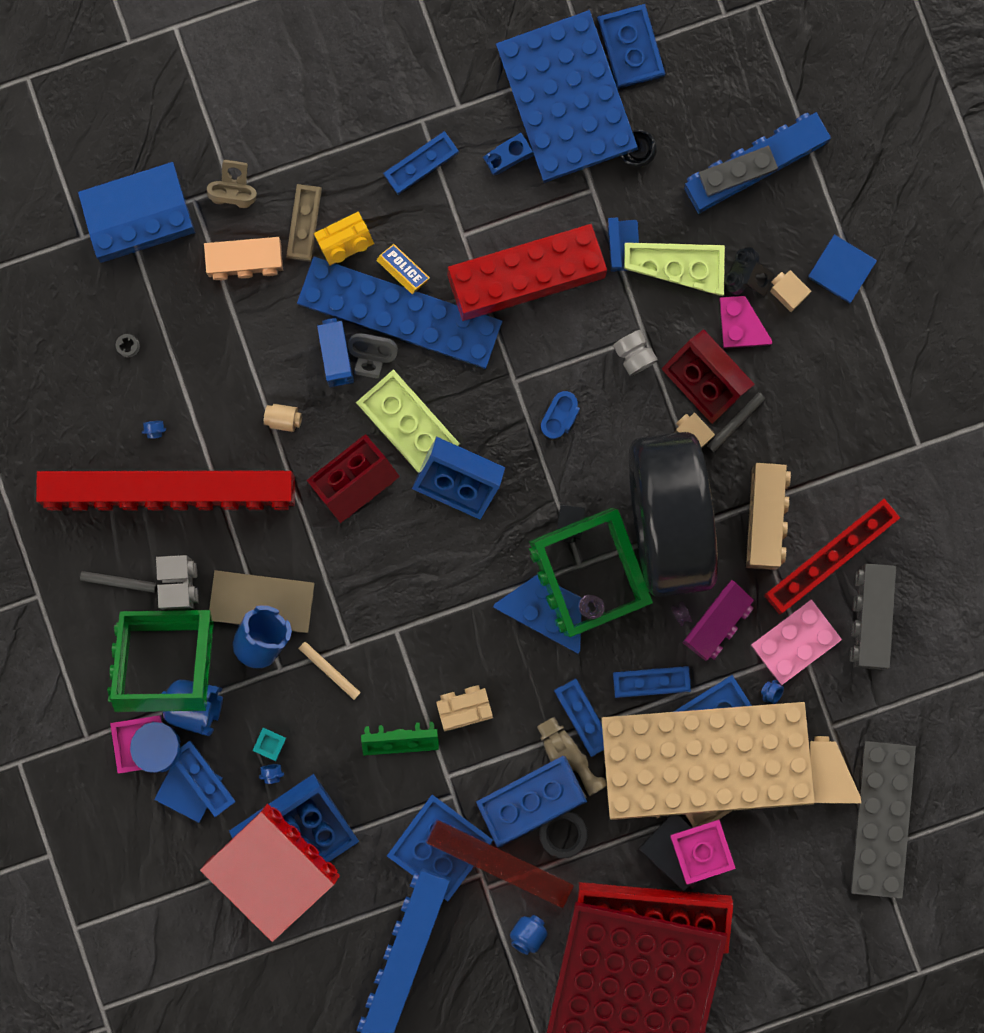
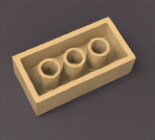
M756 463L752 467L746 568L777 570L783 562L785 563L786 547H782V539L787 537L788 522H783V518L789 509V497H785V489L790 486L791 472L786 471L787 465Z

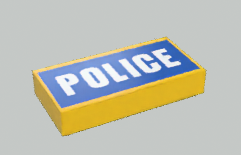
M395 244L379 255L376 260L411 294H414L426 284L430 278Z

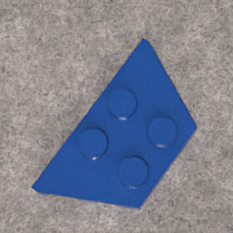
M535 575L494 604L493 608L573 652L577 654L580 652L581 633L572 637L560 633L555 623V619H557L554 609H550L546 596L549 595L547 588L541 585L538 575ZM559 586L573 625L581 623L582 598Z

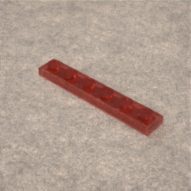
M436 819L426 840L427 844L561 908L564 907L574 887L572 883Z

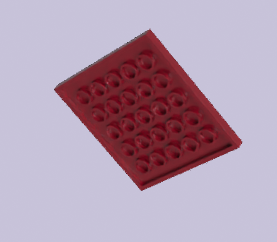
M575 902L546 1033H705L727 940V933Z

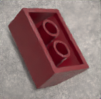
M704 329L691 338L662 368L665 374L712 424L755 385Z
M365 434L307 479V482L337 520L342 523L400 476L387 458Z

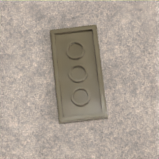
M214 570L209 610L215 622L240 625L245 614L254 610L256 606H270L279 610L278 614L285 621L288 620L290 622L292 631L309 633L315 583Z

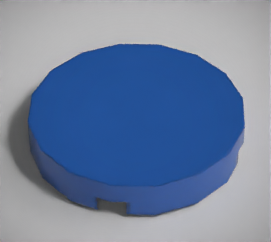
M151 722L145 724L136 731L131 740L130 752L132 759L139 768L146 772L158 773L167 771L175 765L180 756V738L173 728L164 723Z

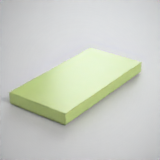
M394 369L356 402L418 473L436 436L454 445H460Z

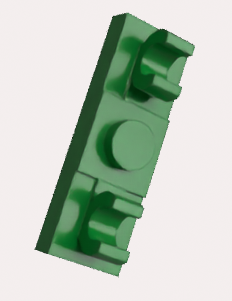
M429 722L428 730H421L420 724L416 723L415 731L397 729L384 733L383 726L379 725V732L376 734H371L369 726H366L365 734L361 735L363 756L439 750L438 732L434 728L433 722Z

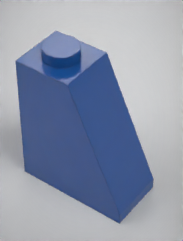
M336 318L323 320L322 325H317L327 383L329 387L354 383L343 322H337Z

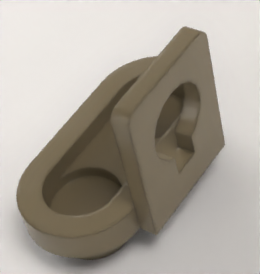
M223 160L222 181H214L207 186L208 198L215 204L230 203L236 204L240 208H247L256 201L257 193L253 187L247 185L248 164ZM229 168H238L242 175L237 177V180H233L232 176L228 173Z

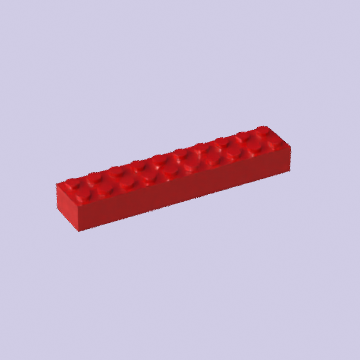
M37 471L36 502L43 505V508H47L49 511H62V506H69L74 511H87L88 506H94V508H98L100 511H111L113 506H119V508H123L126 511H136L138 506H145V508L152 511L163 510V506H170L173 510L178 511L188 510V506H196L198 510L204 511L213 510V506H221L223 510H239V506H246L249 510H264V506H272L274 510H289V506H295V475L292 471Z

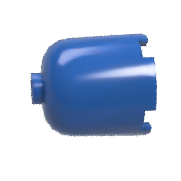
M256 606L254 610L249 611L243 617L235 633L232 646L234 654L245 666L251 668L270 666L289 642L292 633L291 625L288 620L285 621L278 614L279 610L270 606Z
M181 679L174 681L167 691H163L162 694L193 693V681ZM208 685L206 711H162L164 719L172 726L210 736L214 731L213 728H210L213 719L218 720L220 716L223 697L218 696V693H221L222 688Z

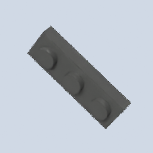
M768 145L703 170L698 175L705 193L709 197L777 171L778 167Z

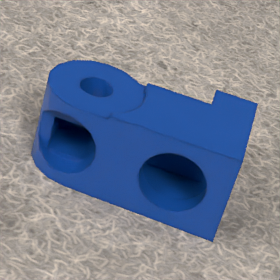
M519 133L497 146L496 149L486 154L483 159L491 173L497 175L515 164L533 157L534 154L523 134Z

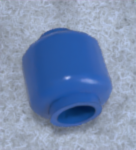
M532 915L531 918L526 916L520 917L510 932L511 945L526 955L537 952L548 935L544 927L545 922L535 915Z

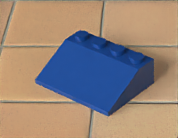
M173 162L78 192L93 248L100 263L196 233Z
M314 774L269 803L271 807L280 811L283 819L290 826L292 825L299 830L301 837L308 844H312L317 848L319 855L326 862H330L359 842ZM262 809L229 830L231 837L233 838Z

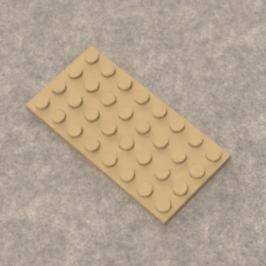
M805 702L601 718L610 820L812 805L815 803Z

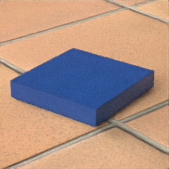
M834 234L808 278L846 302L851 303L877 260Z
M176 764L172 766L154 800L200 823L208 807ZM217 775L218 778L222 781L223 777Z

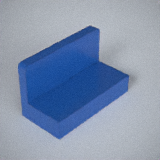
M618 217L608 218L611 272L629 271L624 269V243H639L637 220L618 221Z

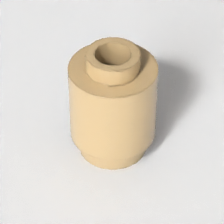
M279 404L266 406L264 425L269 426L270 429L294 432L296 427L300 428L302 413H298V407Z

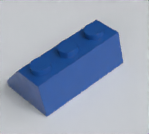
M436 436L412 489L481 519L500 487L505 467Z

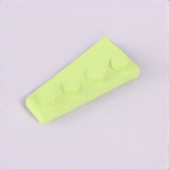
M624 243L625 270L724 296L725 245Z

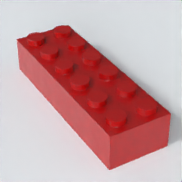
M592 224L449 266L447 276L462 321L604 279L607 268Z
M579 882L577 900L579 903L727 933L724 953H729L733 900L730 895Z

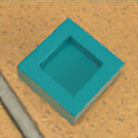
M263 728L252 751L277 761L287 738Z

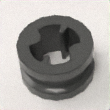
M123 334L116 340V349L122 356L129 358L137 355L140 344L133 335ZM127 339L129 342H134L130 352L121 348L125 345L124 341Z

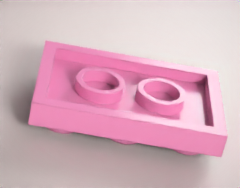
M811 599L751 644V647L779 684L783 685L842 639Z

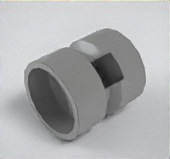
M637 330L613 344L618 356L625 358L623 365L629 376L645 370L658 361L652 348L645 347L647 341L641 330Z

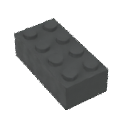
M864 564L858 571H855L854 586H858V595L853 598V611L857 612V616L851 625V636L855 637V645L850 647L849 661L853 662V668L878 670L890 668L896 566Z

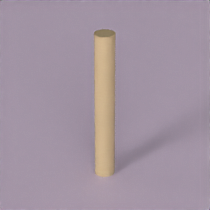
M304 642L299 647L303 654L353 700L358 697L361 692L308 643Z

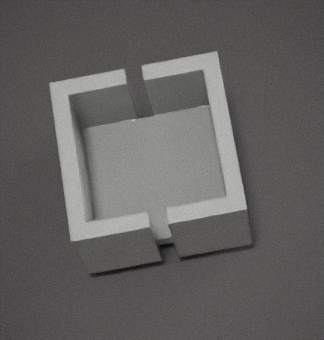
M187 555L156 557L157 580H162V583L183 582V584L157 585L158 608L164 611L194 609V603H198V589L193 586V578H197L196 563Z

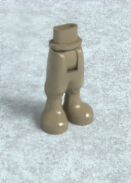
M555 717L537 726L542 735L540 739L544 743L550 762L561 756H566L572 771L578 773L589 796L607 787V780L604 777L594 776L588 768L586 755L581 753L573 739L564 730L563 725L559 726Z

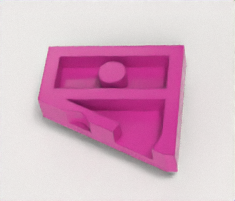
M745 296L722 297L719 299L723 349L772 345L770 336Z

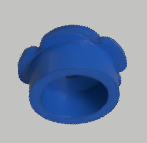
M150 421L143 423L144 430L141 432L147 434V438L162 437V432H165L166 428H164L163 421Z
M773 680L772 683H765L761 691L763 701L776 704L782 697L784 687L778 684L777 680Z
M270 764L262 766L259 778L264 779L267 784L279 782L280 777L284 776V773L281 771V765Z

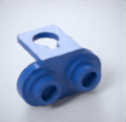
M562 391L554 397L541 422V430L546 437L557 439L564 432L569 433L580 412V408L577 407V398L574 394Z

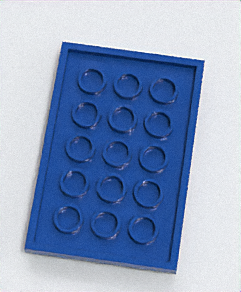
M590 10L496 43L544 183L638 150Z

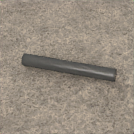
M758 392L707 445V448L714 453L760 406L765 397Z
M82 571L80 575V581L153 593L156 591L157 583L86 571Z

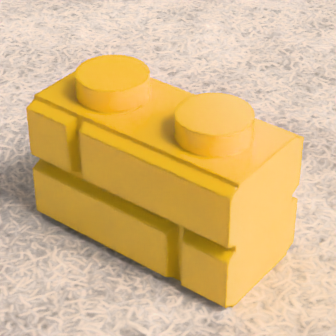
M359 211L314 233L329 266L342 262L345 258L374 245L373 239Z

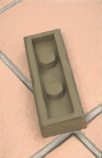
M301 184L296 186L287 259L312 262L315 241L314 233L317 227L322 187Z

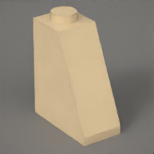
M814 736V741H809L815 803H861L860 794L837 743L829 742V737Z

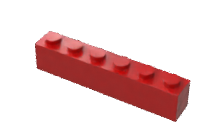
M884 498L764 595L779 615L782 614L899 520V515Z

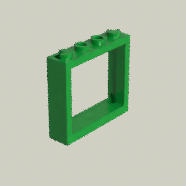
M609 508L529 541L531 546L529 548L530 557L534 563L537 562L540 570L537 572L538 579L541 585L547 588L549 594L546 596L548 605L551 610H555L557 619H555L556 626H558L560 633H564L565 636H575L653 603L618 509ZM607 522L635 600L573 625L544 547Z
M210 610L120 611L119 623L114 625L117 642L112 644V657L115 660L114 665H110L109 671L112 687L107 689L109 694L108 702L112 703L114 712L206 711L214 627ZM198 630L193 693L124 694L131 631Z

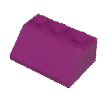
M731 580L682 643L705 661L710 657L714 660L723 649L720 643L725 637L730 640L737 631L738 627L735 626L737 621L741 617L745 620L754 609L751 606L754 600L737 583Z

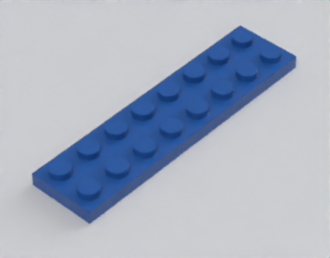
M317 257L312 259L297 302L300 306L484 369L487 368L502 325L501 320L487 315L462 321L458 306L417 291L411 294L405 287L337 264L329 266L326 260Z

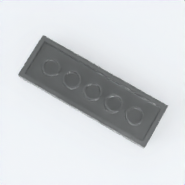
M864 741L859 792L861 803H858L851 882L852 894L903 898L916 746Z

